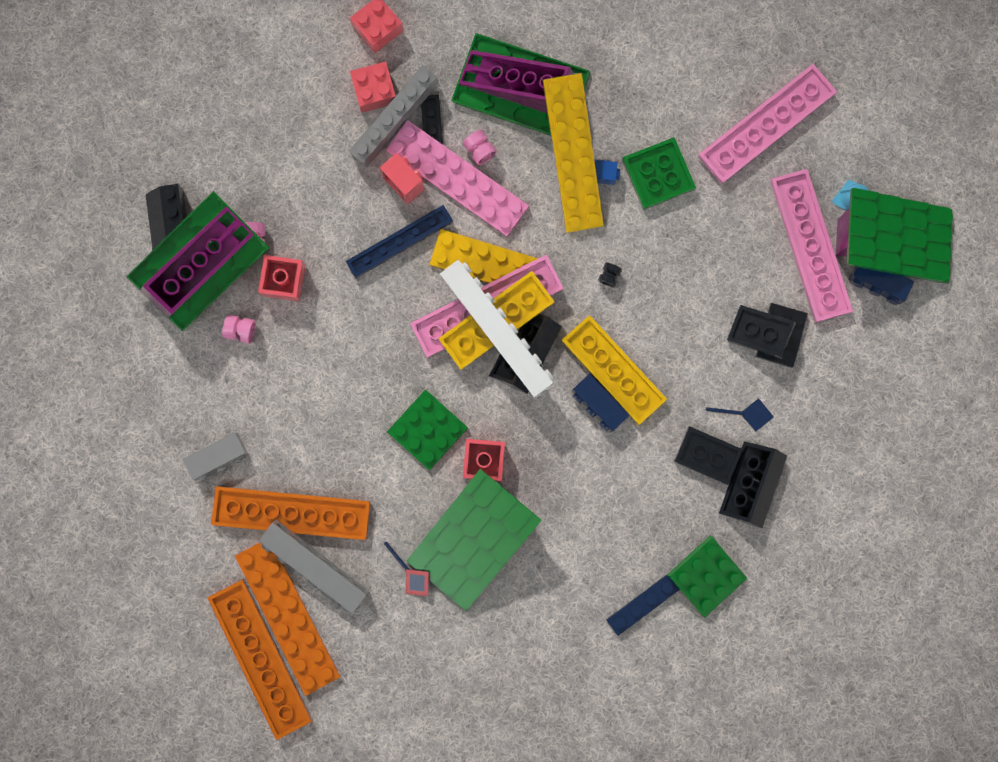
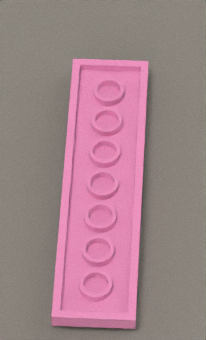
M812 64L703 150L698 157L717 180L723 184L833 97L837 91L817 67Z
M408 120L386 149V152L392 156L395 153H398L400 156L404 155L410 162L409 166L413 170L417 169L423 178L507 237L529 208L528 204Z
M808 169L772 178L770 183L814 322L817 323L852 313L853 309Z
M545 255L483 286L481 290L484 294L489 293L492 298H495L531 271H533L550 296L564 288L548 256ZM457 299L410 323L426 357L428 358L444 350L445 347L438 338L471 314L462 302Z

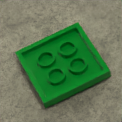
M675 137L622 157L623 164L643 210L696 189Z
M425 389L391 426L387 433L430 471L468 427Z
M711 535L667 574L704 618L747 579Z

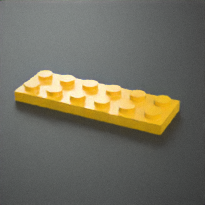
M441 229L429 265L445 270L459 260L461 264L465 262L472 270L469 274L473 279L477 277L479 281L491 283L538 258Z
M533 271L493 298L495 300L493 303L496 309L501 308L507 316L504 320L508 325L512 323L516 329H519L555 303ZM472 315L438 338L460 370L495 346Z
M590 315L561 340L638 426L667 400Z

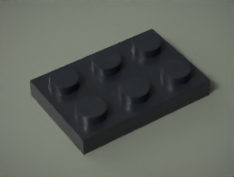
M770 303L769 314L795 321L796 324L782 359L757 351L755 358L793 368L808 313Z
M740 305L727 341L782 359L796 323L789 319Z
M689 426L674 462L728 485L743 449Z

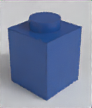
M595 159L597 183L614 185L615 181L620 178V169L617 168L618 162Z

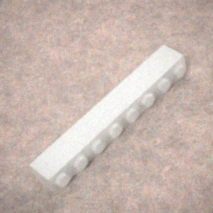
M457 260L441 272L440 275L536 399L554 385L551 381L554 377L548 369L544 371L540 367L542 362L536 354L533 356L528 351L530 346L524 338L520 340L517 337L518 330L512 323L507 324L504 320L507 316L501 308L496 309L493 303L495 300L489 293L484 294L481 290L483 287L482 283L477 277L473 279L469 274L472 271L465 262L461 264Z

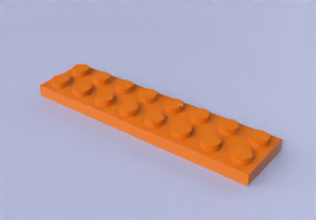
M216 486L211 525L267 530L277 519L293 533L367 540L371 501Z
M258 543L235 555V558L304 695L307 696L340 678L341 675L285 565L276 558V554L272 551L264 550L261 547V543Z
M244 579L207 597L275 739L278 740L311 723L313 720Z

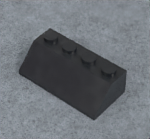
M179 184L159 186L146 194L152 250L187 217L184 191Z
M538 314L517 329L518 333L516 335L520 340L525 339L530 346L528 351L532 356L534 354L538 356L542 362L540 367H542L562 326L550 317ZM500 353L489 376L517 391L528 394L529 390Z
M744 441L741 448L743 449L732 474L719 514L763 528L787 455L774 448Z

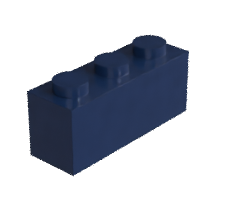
M854 267L848 278L853 281L852 284L858 288L865 287L870 290L869 293L878 297L881 295L887 298L886 301L893 305H900L905 302L915 282L905 276Z
M590 374L572 390L574 393L572 397L579 404L583 402L587 407L586 412L592 418L596 416L601 421L599 425L606 432L610 430L612 433L630 416Z

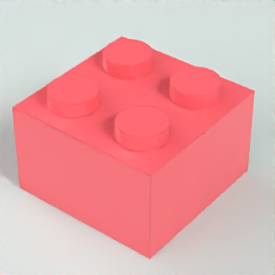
M383 0L370 1L350 17L352 27L374 53L404 31L400 19Z
M386 62L350 71L361 113L386 107L395 98Z
M395 153L380 167L381 174L397 194L409 204L424 191L423 176L417 169L413 170L409 166L410 162L404 155L400 156L398 153Z
M264 255L258 293L262 297L300 302L306 267L303 260Z
M466 439L463 479H472L481 469L494 481L502 482L505 442Z

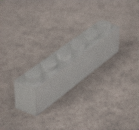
M422 65L349 150L351 155L367 167L439 84L437 76Z
M277 519L259 539L264 550L272 551L277 555L276 558L281 563L289 564L294 573L307 578V582L312 587L320 588L324 596L338 602L339 607L343 611L353 613L367 595L368 590Z

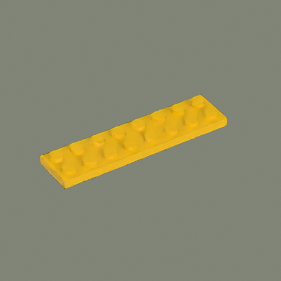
M582 73L544 79L543 86L566 233L602 227L604 225Z

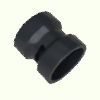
M605 262L603 274H600L598 281L615 288L617 284L616 279L620 276L622 269L617 265Z

